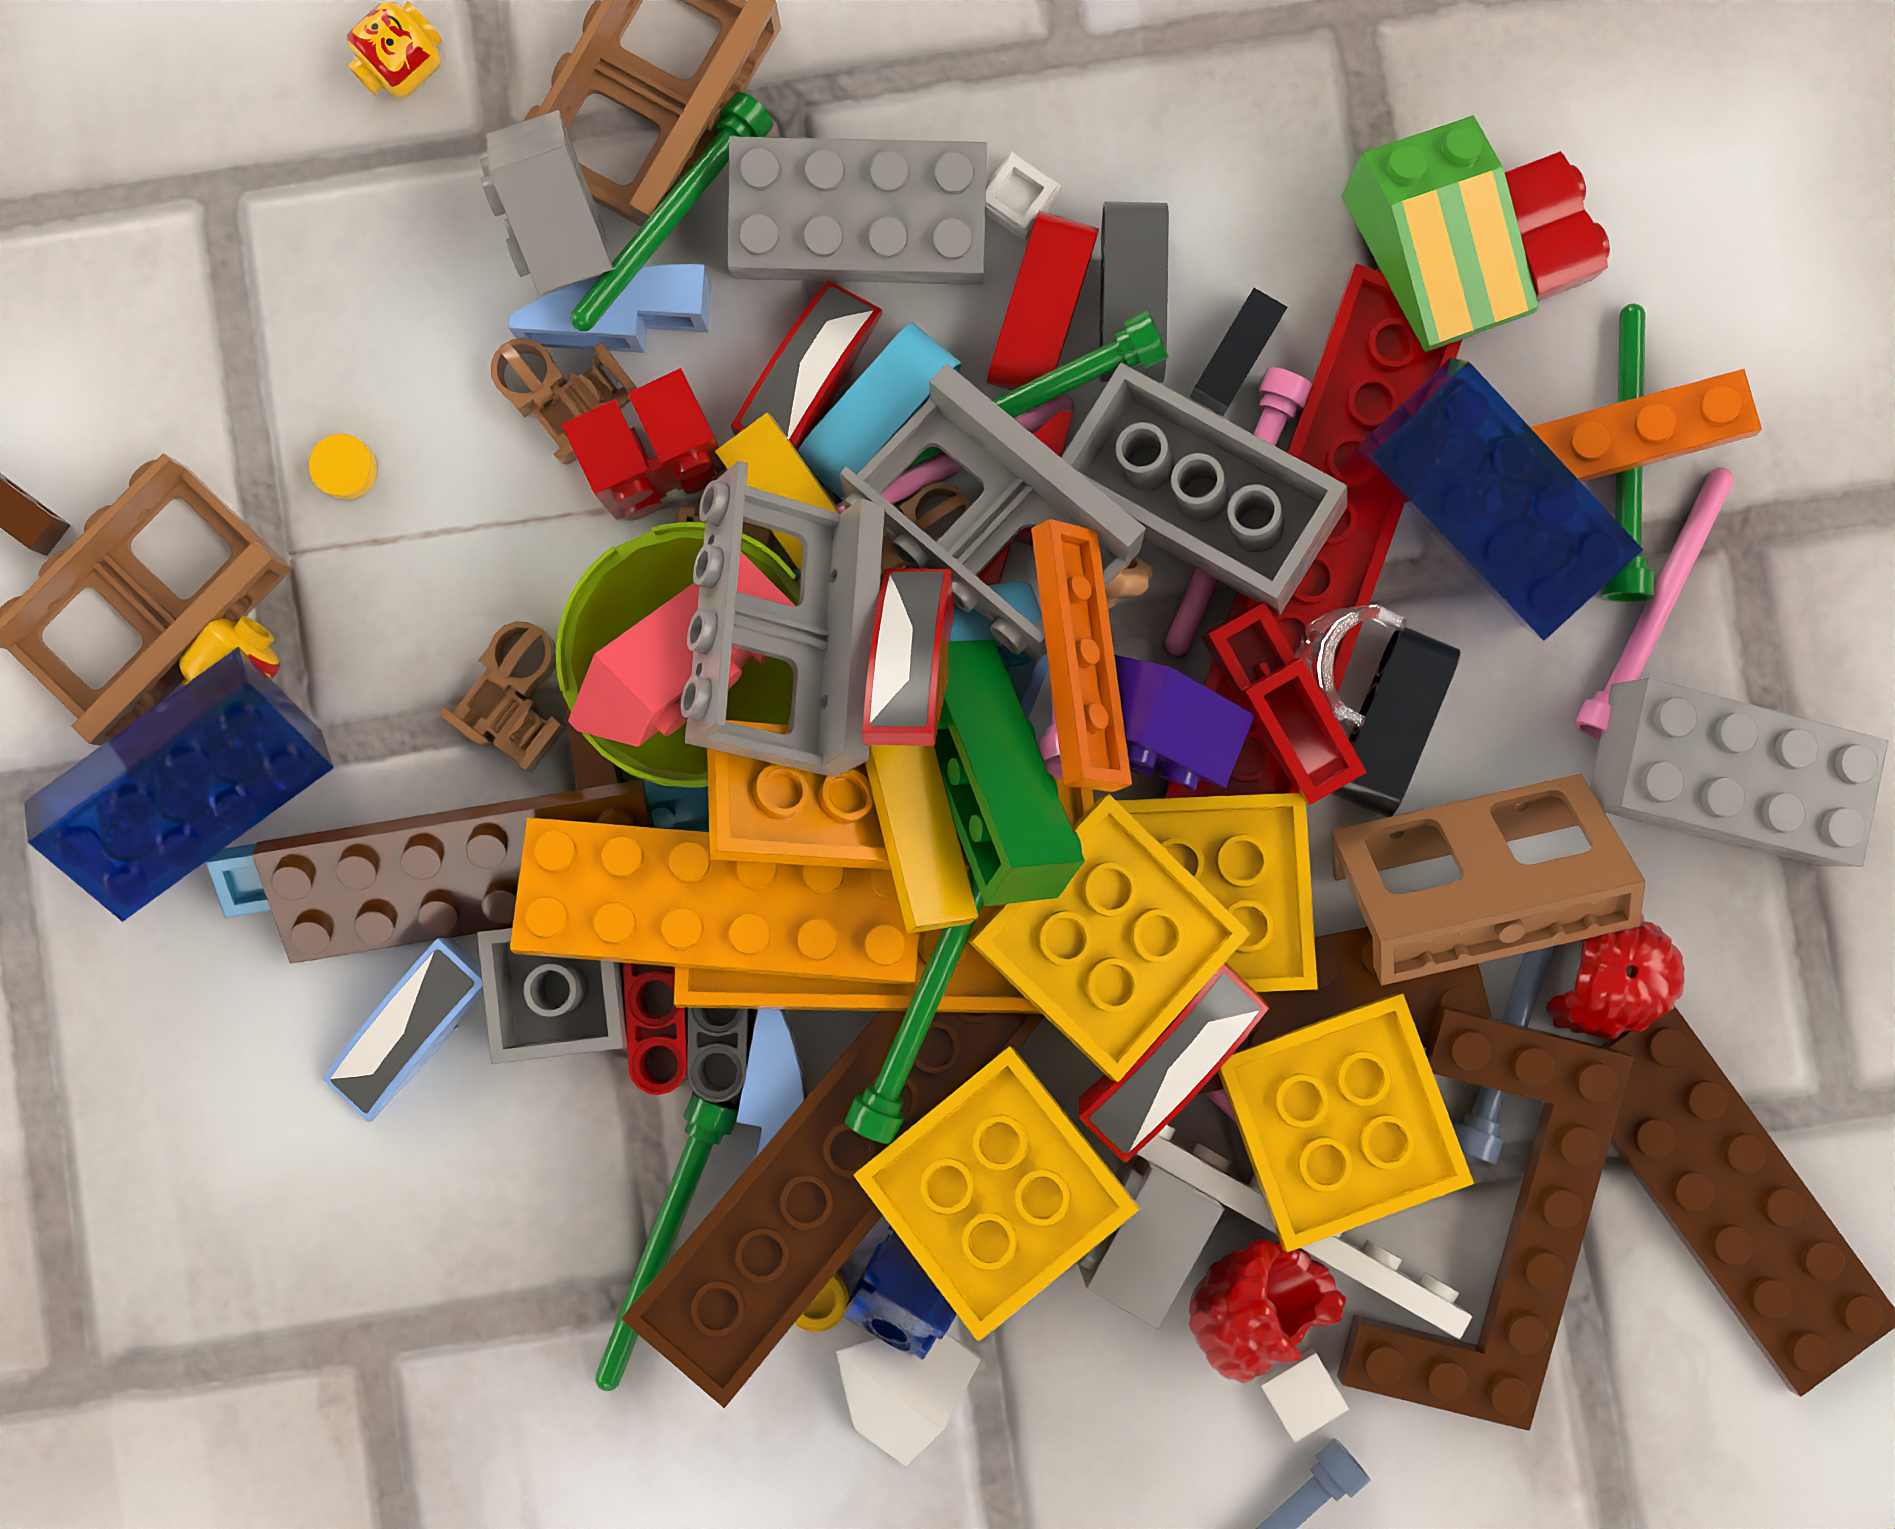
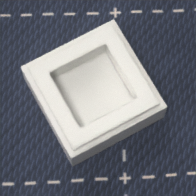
M1011 151L986 184L985 215L1026 242L1031 234L1038 211L1047 213L1060 195L1062 186Z
M1313 1348L1302 1353L1299 1361L1288 1362L1258 1380L1259 1385L1294 1443L1350 1410Z

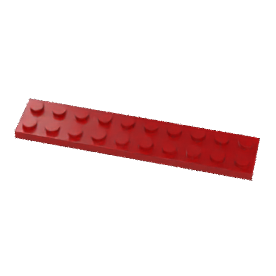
M1357 263L1350 272L1311 381V390L1305 406L1300 412L1286 451L1288 454L1347 485V508L1282 613L1278 615L1270 610L1296 658H1303L1331 709L1334 706L1463 340L1461 339L1425 352L1383 273ZM1236 591L1226 620L1257 604V602ZM1212 658L1203 686L1242 707ZM1251 723L1226 788L1199 781L1196 790H1191L1168 781L1162 799L1299 792Z

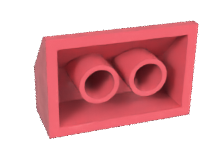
M740 551L737 592L796 607ZM695 583L691 584L594 654L568 719V722L577 731L639 747L658 731L667 737L687 721V718L682 716L680 708L682 693L692 672L693 651L688 649L687 633L691 619L698 609L700 586ZM732 647L728 690L742 675L743 671L741 668L752 659H755L759 664H763L771 657Z

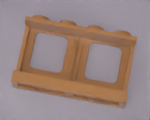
M596 0L587 11L582 27L583 35L572 54L566 52L557 62L551 78L552 88L542 105L532 107L524 121L559 110L565 127L568 130L585 99L591 94L598 93L656 124L660 128L659 137L631 183L627 185L617 184L580 163L593 200L641 227L716 137V125L720 121V110L733 94L745 92L781 30L776 0H680L717 20L721 25L720 32L695 75L688 80L676 78L621 46V38L643 0Z
M164 453L157 460L148 461L140 466L129 480L130 487L112 505L100 508L89 517L84 525V533L66 551L54 554L42 565L38 573L40 578L22 596L12 598L0 607V648L7 649L78 718L71 727L89 744L116 749L185 679L179 667V660L209 622L220 618L238 622L242 616H247L293 569L187 466ZM177 498L185 500L229 543L232 550L230 558L192 597L185 600L178 598L131 550L133 539L169 502ZM86 588H94L141 634L143 639L140 650L102 688L97 690L87 686L46 646L42 638L44 629Z
M1581 773L1331 830L1333 876L1336 881L1347 879L1372 935L1373 968L1381 986L1639 927L1641 923L1646 881ZM1579 826L1591 849L1580 854L1526 865L1514 858L1506 842ZM1452 855L1463 877L1459 881L1405 894H1393L1385 888L1378 871Z

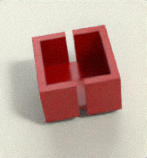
M681 368L627 393L656 453L651 458L648 457L634 427L629 428L616 399L561 424L594 495L616 520L624 516L629 521L646 517L661 508L662 502L660 499L666 497V493L676 488L678 491L684 489L686 494L701 491L711 481H716L719 478L718 472L726 469V466L715 452L720 447Z

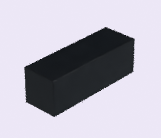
M1253 288L1196 383L1190 398L1224 416L1288 307L1260 290Z

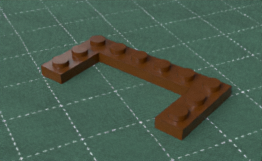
M1438 1005L1425 1051L1433 1074L1543 1101L1544 1105L1477 1345L1353 1315L1337 1377L1343 1386L1530 1431L1634 1057L1624 1051Z

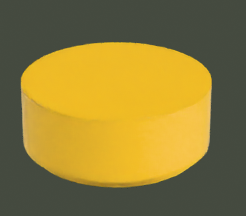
M333 434L325 437L314 447L309 458V472L313 482L319 489L336 499L352 500L361 497L371 489L377 477L378 465L374 453L358 438L348 434Z
M839 1270L794 1324L806 1331L822 1332L833 1328L842 1320L848 1308L850 1292L848 1283Z

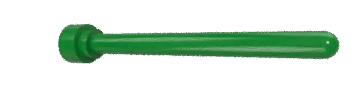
M737 92L720 110V121L716 125V137L613 260V269L604 272L572 310L570 321L575 329L589 331L596 325L729 162V136L766 137L773 128L772 118L759 101L746 93Z
M1635 303L1623 307L1619 315L1618 403L1644 396L1646 314L1643 307ZM1643 466L1616 473L1615 557L1608 559V569L1601 572V599L1640 602L1654 598V571L1648 569V559L1641 557Z
M1146 310L1125 320L1126 328L1115 333L1116 340L992 401L1012 418H1015L1116 369L1120 362L1123 364L1128 363L1130 368L1142 363L1146 369L1169 358L1154 321L1149 311ZM929 447L905 470L944 451L938 447Z
M970 866L967 875L979 915L984 901ZM976 920L967 925L942 929L875 1085H868L864 1094H858L854 1097L845 1118V1124L858 1134L880 1143L891 1144L894 1142L904 1120V1114L900 1111L904 1102L899 1095Z
M694 1091L692 1092L683 1115L688 1121L685 1127V1132L689 1134L687 1143L595 1375L596 1385L603 1391H612L620 1384L639 1336L621 1318L668 1262L713 1144H721L723 1136L731 1135L739 1107L730 1101L717 1103L706 1101L695 1094Z

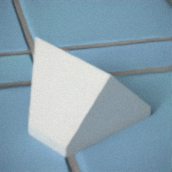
M930 1319L926 1323L835 1351L853 1428L905 1467L945 1429L981 1361V1357Z

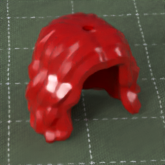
M1642 914L1639 927L1583 940L1581 963L1576 975L1575 989L1565 992L1564 995L1554 996L1547 1003L1546 1011L1553 1018L1554 1027L1558 1029L1569 1028L1573 1033H1586L1610 1040H1615L1622 1032L1634 1031L1640 1033L1648 1028L1652 1022L1662 1018L1672 1010L1676 1000L1682 996L1685 982V967L1682 963L1683 956L1679 949L1672 944V939L1662 931V928L1652 922L1645 921ZM1628 966H1630L1632 969L1630 976H1627L1626 969Z
M1255 1240L1244 1251L1234 1250L1221 1261L1214 1262L1209 1266L1206 1276L1194 1288L1190 1299L1189 1327L1211 1367L1228 1380H1236L1246 1384L1255 1377L1270 1371L1272 1368L1271 1363L1276 1361H1299L1301 1353L1296 1345L1302 1342L1309 1327L1328 1326L1338 1323L1343 1317L1346 1297L1336 1290L1335 1279L1330 1274L1329 1269L1322 1263L1311 1260L1307 1251L1298 1248L1286 1252L1282 1249L1279 1241L1274 1243L1269 1240Z

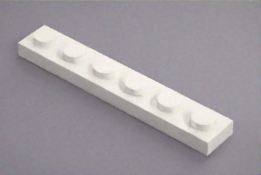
M1167 1124L1137 1153L1277 1234L1256 1175L1254 1174L1248 1185L1227 1173L1232 1161L1199 1142L1193 1152L1170 1140L1176 1129ZM1342 1233L1301 1247V1249L1458 1339L1462 1337L1472 1318L1469 1313L1454 1303L1459 1294L1457 1290L1426 1272H1423L1419 1282L1401 1273L1397 1269L1402 1259L1368 1239L1362 1250L1340 1238Z

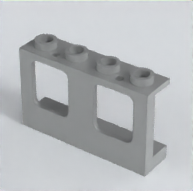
M946 363L929 381L930 399L856 475L846 466L840 472L845 498L843 505L847 509L861 498L885 505L883 531L894 540L891 546L897 555L913 569H922L924 566L927 569H952L954 604L967 613L973 608L992 623L990 631L1001 645L1016 655L1024 651L1038 662L1047 652L1043 618L1041 617L1033 625L977 576L1020 530L1027 527L1033 528L1048 519H1053L1097 530L1106 589L1140 552L1146 528ZM929 447H938L980 481L984 488L981 496L937 542L881 496L901 473Z
M737 461L716 481H711L706 486L700 502L699 516L701 521L706 522L704 546L697 555L693 570L694 583L700 586L698 609L691 619L687 633V646L689 650L693 651L691 677L684 687L680 706L682 716L687 718L685 743L837 777L869 760V745H863L862 729L870 647L880 589L885 505L861 498L839 514L747 486L748 463ZM743 521L792 535L801 542L803 546L800 598L796 607L737 592ZM732 647L781 659L791 666L793 670L790 727L786 735L725 721Z

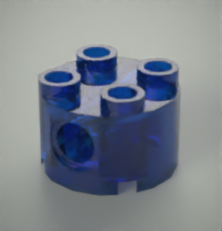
M889 1225L888 1229L892 1231L891 1235L887 1234L883 1242L879 1243L847 1301L845 1306L847 1308L842 1313V1317L909 1357L914 1355L923 1360L936 1338L941 1340L957 1313L892 1226Z

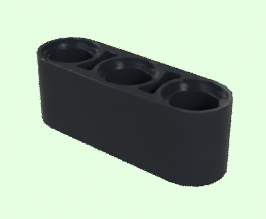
M1402 625L1395 629L1383 652L1348 738L1367 773L1330 794L1385 817H1392L1405 796L1456 671L1460 658V649Z

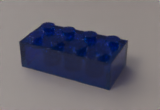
M1449 358L1355 449L1523 628L1543 641L1643 551L1639 544L1469 361Z
M238 646L24 801L27 843L123 922L324 776L334 766L322 731Z

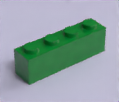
M994 640L949 641V675L934 748L953 821L985 906L1058 898L1085 860L1082 855L1079 836L1072 830L1058 797L1057 783L1054 777L1048 773L1037 746L1034 727L1026 719L1015 693L1012 674L1004 666Z

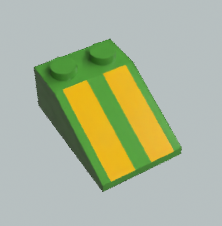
M1474 115L1362 152L1341 197L1425 352L1536 312L1539 304L1504 169Z

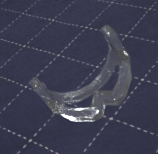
M1380 605L1339 608L1313 620L1305 629L1307 641L1295 652L1296 658H1303L1312 676L1311 663L1319 655L1317 671L1320 690L1336 718L1352 727L1362 728L1366 717L1358 714L1355 710L1347 708L1334 686L1332 669L1335 650L1346 632L1362 620L1373 619L1389 629L1403 631L1408 620ZM1332 626V628L1330 629V631H1329V632L1327 633V635H1326V634H1325L1326 629H1328L1329 627Z

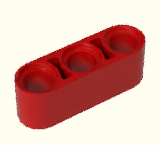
M1038 211L992 357L987 384L1012 391L1057 369L1099 228Z
M623 962L627 1055L630 1077L635 1085L647 1094L662 1095L669 1093L688 1080V1008H677L674 1005L666 1016L655 1015L645 1006L644 991L653 980H658L668 984L674 994L675 967ZM654 1046H665L675 1054L678 1067L672 1079H658L649 1071L647 1057Z

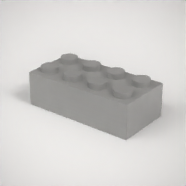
M729 136L728 269L736 279L829 280L841 282L983 285L987 142Z
M1121 362L1061 457L1146 528L1144 539L1257 603L1265 602L1269 610L1278 615L1284 610L1347 508V485Z
M1651 678L1611 685L1608 701L1611 709L1607 731L1602 730L1590 784L1591 791L1605 813L1817 866L1863 867L1889 740Z

